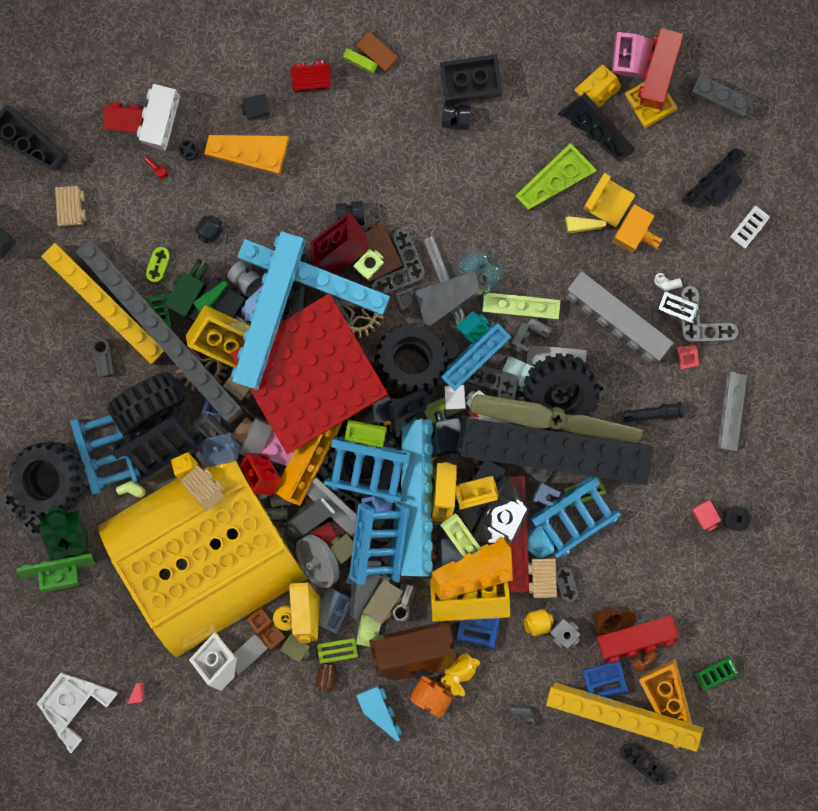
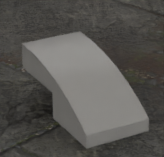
M257 417L255 418L248 430L246 439L241 445L240 455L246 456L247 453L260 454L272 431L269 422Z
M257 633L233 653L237 658L235 672L238 675L269 648Z

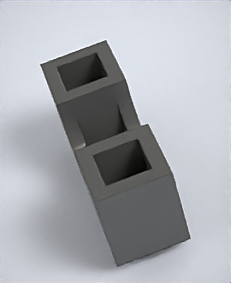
M701 74L690 93V96L704 103L710 102L724 109V112L738 119H742L745 116L752 101V98Z

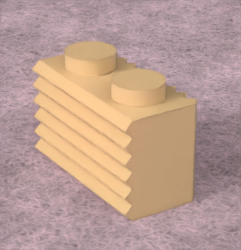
M79 186L55 187L57 226H83V221H86L85 209L82 210L81 203L85 201L84 191H81Z
M196 466L193 471H190L187 476L181 479V482L202 507L209 511L225 497L221 492L224 488L217 480L214 482L211 480L213 476L207 469L202 470L199 466Z
M555 558L531 559V563H528V574L532 575V582H529V594H533V598L557 597Z

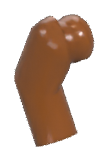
M651 652L647 653L641 660L636 658L632 662V667L636 671L641 672L658 655Z

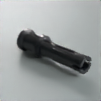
M681 401L670 405L663 403L660 407L625 410V423L661 418V420L673 417L683 418Z

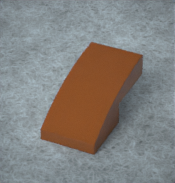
M370 32L356 45L358 49L378 64L385 72L399 59Z
M261 607L246 619L270 650H275L287 640L286 636L275 626L273 620Z

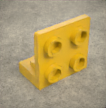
M604 173L583 209L606 221L611 226L617 227L635 195L609 180L611 176Z

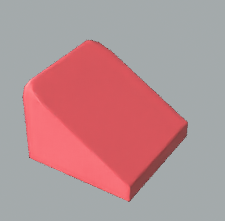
M695 344L676 347L681 370L699 366L698 350Z
M142 681L136 683L128 704L142 702L145 699Z

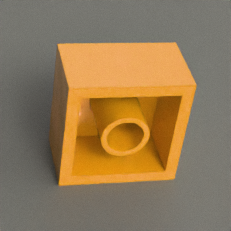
M634 204L612 242L632 253L641 241L657 250L663 239L648 231L654 215Z

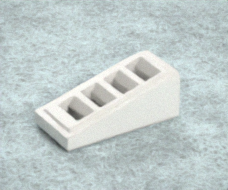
M754 206L730 238L743 248H746L769 220L770 216L757 206ZM755 213L762 219V221L760 222L752 215ZM751 220L754 224L757 225V228L753 227L747 221ZM743 226L748 228L753 233L750 235L747 231L743 229ZM740 232L748 239L745 241L737 234Z

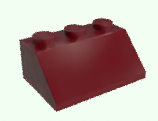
M350 212L346 213L310 242L311 265L335 275L368 251L367 235Z

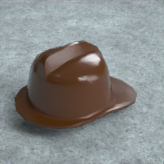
M610 606L592 615L597 626V636L630 628L636 622V616L633 612L618 611Z

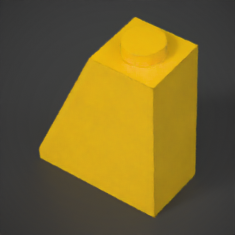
M448 462L437 463L432 501L433 510L431 512L432 522H445L453 515L457 465H452Z
M309 583L290 584L293 636L301 643L317 641L321 597Z

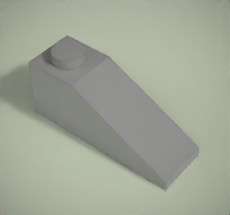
M528 345V348H530L526 359V364L536 365L537 361L546 360L545 357L548 355L555 357L556 353H562L563 356H566L567 353L572 354L574 359L579 357L583 359L584 363L586 362L587 350Z

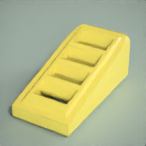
M570 216L565 218L568 234L604 229L606 226V221Z

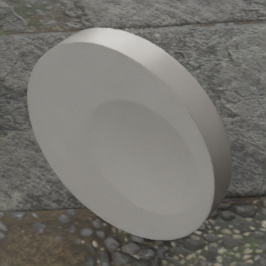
M306 535L299 539L295 548L296 557L308 579L321 588H328L335 584L339 579V566L329 546L315 535Z

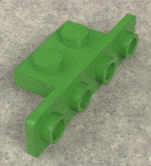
M85 553L76 557L61 558L56 561H43L41 564L23 565L17 568L16 571L20 579L38 576L40 591L45 593L79 586L78 568L96 565V560L92 554Z

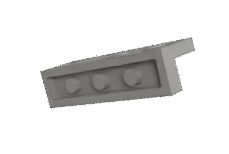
M736 372L727 373L718 449L733 451L738 449L747 375L736 374Z
M316 477L306 494L313 501L323 498L335 511L330 517L354 538L357 514Z

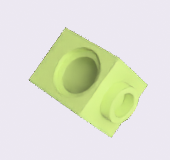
M369 249L354 265V268L369 280L384 264L382 261L383 256L377 250L372 252ZM372 258L375 260L376 264L373 268L365 266L367 259Z

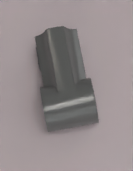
M96 339L92 343V351L94 352L98 377L115 374L110 342L106 339ZM101 341L106 345V349L102 353L97 350V344Z
M400 582L398 589L403 591L401 594L402 599L398 605L393 606L390 611L392 612L390 618L403 622L409 617V609L417 588ZM401 607L402 615L397 618L395 611Z

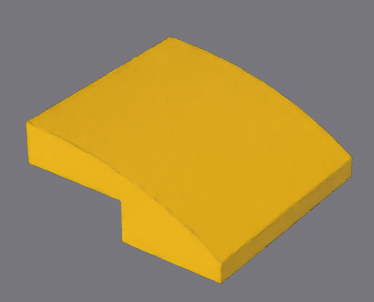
M645 82L627 91L625 96L642 126L646 129L677 111L678 107L668 92L662 110L640 105L638 92L640 86H644Z

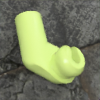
M133 481L116 487L118 495L130 493L135 497L141 498L146 493L143 486Z

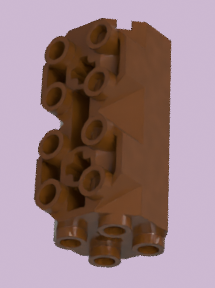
M449 621L380 635L369 640L377 677H386L393 681L409 678L419 669H424L428 672L445 670L452 666L453 662L457 661Z

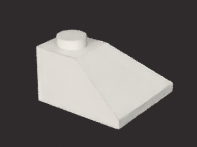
M214 632L189 661L205 682L222 691L234 678L237 658L218 634Z

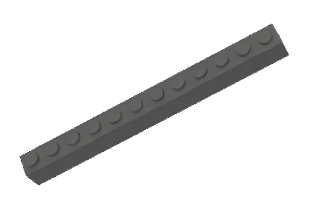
M89 239L76 251L228 423L231 424L245 411L94 241Z

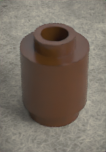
M321 663V668H318L316 681L319 691L331 692V689H335L337 678L335 665Z

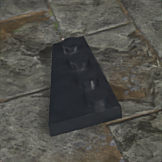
M585 92L558 113L562 118L565 116L572 121L571 125L575 128L579 127L585 131L588 138L598 141L601 144L600 147L618 161H622L635 150Z

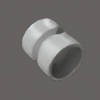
M242 260L234 264L227 275V278L234 285H238V289L246 296L253 295L262 286L263 278L256 271H253V268L247 262Z

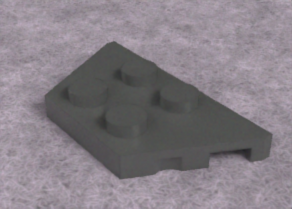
M506 475L501 477L497 486L498 500L489 502L473 535L476 542L496 543V539L503 537L507 543H513L529 511L528 506Z

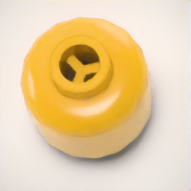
M290 605L280 606L273 615L274 624L280 630L288 631L292 629Z
M544 609L529 612L524 619L526 632L534 637L549 633L551 625L554 624L552 615L548 614Z

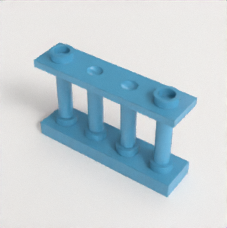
M498 323L490 325V330L475 345L471 344L447 367L446 372L441 376L447 386L449 385L456 391L511 338Z
M110 415L87 423L81 422L80 419L70 421L93 495L101 493L104 485L132 477L133 482L139 481L138 477L141 476L139 468L136 465L134 466V463L127 456L116 459L113 455L97 460L95 458L92 459L90 451H93L94 448L116 442L125 436V434L119 432L116 426L118 432L116 434L93 441L86 440L84 433H87V430L114 422ZM126 459L129 470L104 478L97 476L96 470L98 467Z
M338 436L332 439L331 447L336 448L337 455L332 478L327 477L324 485H328V488L332 490H340L341 488L385 498V501L396 503L402 499L403 494L398 493L397 488L402 465L404 463L408 464L411 452L357 443ZM347 451L355 452L356 455L351 482L340 480L344 455ZM366 455L374 456L375 459L370 486L359 484L363 459ZM385 459L392 460L394 463L389 490L378 488L382 463Z
M589 476L552 501V506L546 505L529 517L536 527L538 525L543 526L557 547L553 553L556 558L566 556L570 553L571 548L607 524L615 523L618 520L617 517L621 515L616 509L610 511L597 491V486L600 482L596 477ZM586 493L591 494L604 514V517L596 522L581 502V496ZM569 504L576 506L589 526L580 533L565 512V507ZM553 515L560 517L573 537L564 544L549 523V518Z
M396 502L395 511L374 512V509L367 504H358L349 578L356 584H365L367 575L387 574L390 579L399 582L406 526L409 518L408 507L400 502ZM376 519H394L393 529L372 530L373 521ZM392 537L390 548L369 549L372 538ZM375 556H389L388 566L367 567L368 559Z

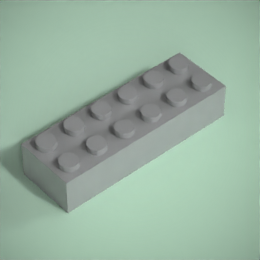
M582 271L565 291L567 294L566 298L573 304L579 303L583 306L581 310L589 316L593 314L597 317L596 321L604 328L606 326L610 327L613 330L611 333L618 339L624 338L628 341L626 345L634 351L639 350L642 352V357L649 363L660 361L674 343Z

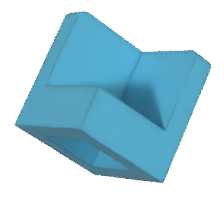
M538 526L528 531L527 550L539 559L554 553V543L543 526Z

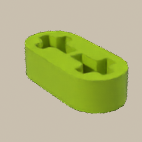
M347 48L342 56L347 62L371 74H374L378 67V64Z
M158 247L152 253L146 271V276L151 282H160L165 275L170 260V252L166 248ZM164 251L166 259L162 258L160 264H158L159 257L156 254ZM156 266H159L158 273H160V276L152 279L153 276L150 272L155 271Z

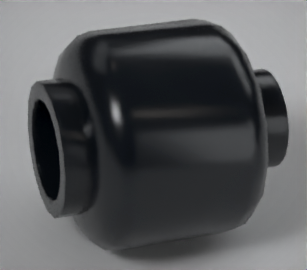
M211 214L209 217L203 216L195 228L198 234L197 238L205 244L208 241L215 243L224 230L223 222Z

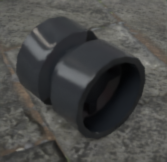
M444 103L441 128L452 129L456 126L458 130L468 131L471 106L460 105L456 107L455 104Z
M354 201L350 205L347 203L335 204L337 221L350 212L360 226L365 225L362 201Z
M731 506L724 511L722 521L726 528L740 532L748 528L751 516L747 509Z

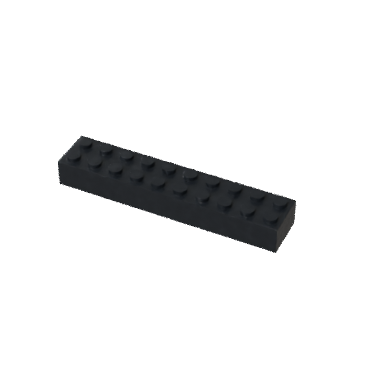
M463 415L456 453L462 457L647 485L654 447L648 444H633L578 435L567 431L531 428L510 422Z

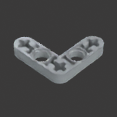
M688 286L681 291V297L688 300V297H685L684 294L691 290V293L695 294L691 301L699 304V293L695 287ZM686 306V308L694 309L693 306ZM698 313L695 317L696 325H692V330L696 331V335H693L691 339L689 335H686V332L689 331V325L685 326V322H691L681 319L682 336L688 342L730 341L738 335V328L732 323L700 324V314ZM718 326H721L720 330H727L729 326L731 330H734V334H731V337H728V334H720L722 338H718ZM707 327H712L715 330L713 338L706 337L705 330Z

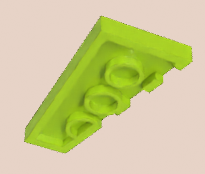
M570 143L515 197L529 210L590 176L597 170Z

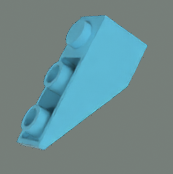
M376 685L357 693L356 696L363 713L392 738L400 741L399 735L402 732L398 723L394 725L392 717L395 715L391 706L387 707L385 703L387 696L384 689H380Z

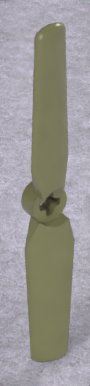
M476 394L471 402V412L474 414L531 428H562L578 435L637 444L643 436L642 429L585 415H566L559 407L548 409L538 403ZM557 415H559L560 419L554 421L553 418H556Z

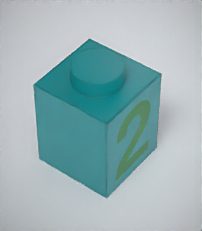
M474 311L456 326L473 345L490 330L487 326L489 321L482 314L478 316Z

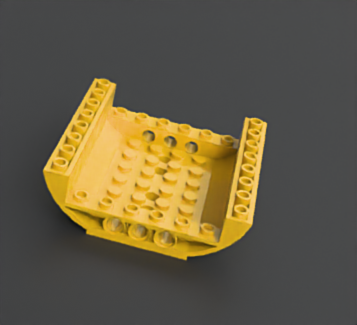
M238 460L208 468H203L202 464L199 465L202 470L207 469L213 476L211 480L213 482L217 480L224 488L221 492L225 497L209 511L202 507L177 478L98 525L100 537L111 562L149 626L167 650L176 658L207 640L214 632L222 631L289 591L290 584L302 583L308 579L299 562L297 563L259 498L252 492L238 465L240 464ZM230 528H234L238 532V537L234 540L229 539L227 536V531ZM214 538L221 541V547L218 550L210 546V542ZM181 558L185 559L188 564L184 570L177 567V561ZM162 569L170 571L171 576L168 580L160 577Z

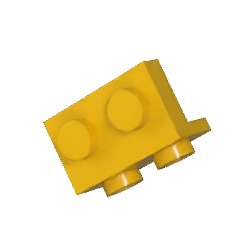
M602 64L574 90L578 96L585 92L599 108L612 95L618 92L621 84L617 76Z

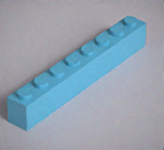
M282 231L280 236L277 235L274 242V247H276L274 255L271 254L268 260V265L270 266L268 273H265L262 279V284H264L262 292L259 291L257 294L256 303L258 304L256 310H253L250 315V328L246 329L244 334V340L246 341L244 347H241L238 352L237 358L239 362L237 367L233 368L231 374L232 382L256 390L259 389L306 244L304 238Z
M244 239L238 258L257 267L269 270L268 260L271 254L274 255L275 251ZM302 261L299 262L294 278L295 282L326 294L330 293L333 297L381 316L384 315L390 296Z
M415 420L411 425L406 424L402 428V451L411 452V457L408 464L404 463L402 465L401 493L403 497L401 503L409 508V518L406 526L401 576H431L433 567L431 562V551L433 548L431 542V532L433 529L431 522V512L433 510L431 503V493L433 491L431 474L433 472L431 464V454L433 452L432 420Z

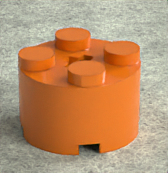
M422 675L411 693L410 700L423 710L426 709L432 715L442 718L454 695L451 690L442 688L443 685L437 680H431L427 676Z

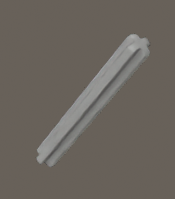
M431 236L424 239L439 281L449 280V275L434 237ZM462 308L453 314L457 325L465 319Z

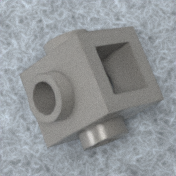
M561 618L550 631L555 637L553 641L560 648L563 646L567 649L570 646L573 648L580 641L578 638L580 634L577 632L580 628L572 621L568 623ZM565 632H569L567 637L563 636Z

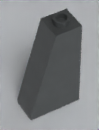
M483 270L473 271L416 290L415 293L425 326L434 327L439 325L487 290L488 280Z

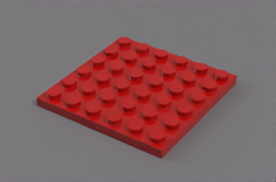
M330 293L279 324L259 389L256 390L249 387L286 454L292 453L389 395ZM241 347L230 353L236 366L239 362L237 356Z

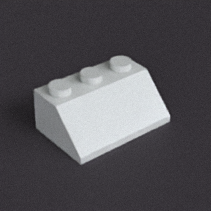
M153 84L152 89L149 88L147 93V100L149 102L142 112V118H144L143 125L139 126L137 131V137H139L141 143L166 151L180 99L176 89Z

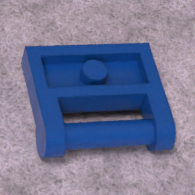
M500 618L460 620L456 643L466 642L486 646L488 649L493 650ZM464 629L490 634V638L485 639L463 634Z
M620 661L613 664L605 663L582 670L589 693L602 697L628 693ZM616 681L620 683V686L594 692L595 687Z

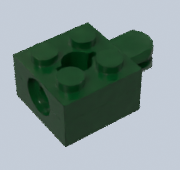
M200 259L196 261L189 274L183 272L182 275L179 274L174 282L176 285L172 292L169 291L164 299L166 307L189 319L188 316L195 306L194 301L201 297L207 287L205 283L201 282V279L207 271L209 264L205 262L196 278H194L202 264Z
M54 507L48 510L47 517L40 518L41 538L50 560L89 553L88 536L79 511L65 513L63 508Z

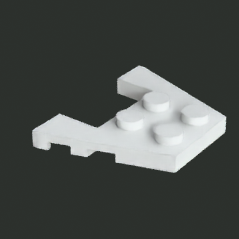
M61 672L38 701L37 705L49 723L52 724L57 735L66 745L67 750L72 753L83 739L67 727L90 696L107 708L118 692Z

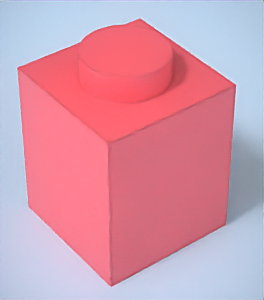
M710 500L691 509L701 529L710 531L718 527L717 523L721 519Z

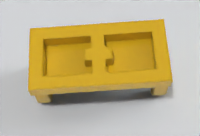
M493 475L456 485L455 493L460 509L495 501L499 497Z

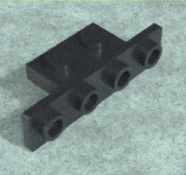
M737 148L728 152L726 157L716 164L711 172L701 178L699 183L689 190L681 201L689 207H693L705 196L709 203L716 208L743 182L733 168L746 156L745 152Z

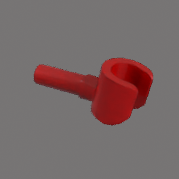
M148 156L145 158V161L152 167L159 179L168 176L164 166L157 168L156 164Z

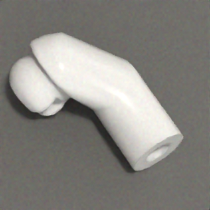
M658 273L655 276L654 282L656 286L664 291L682 287L680 278L670 281L663 273Z

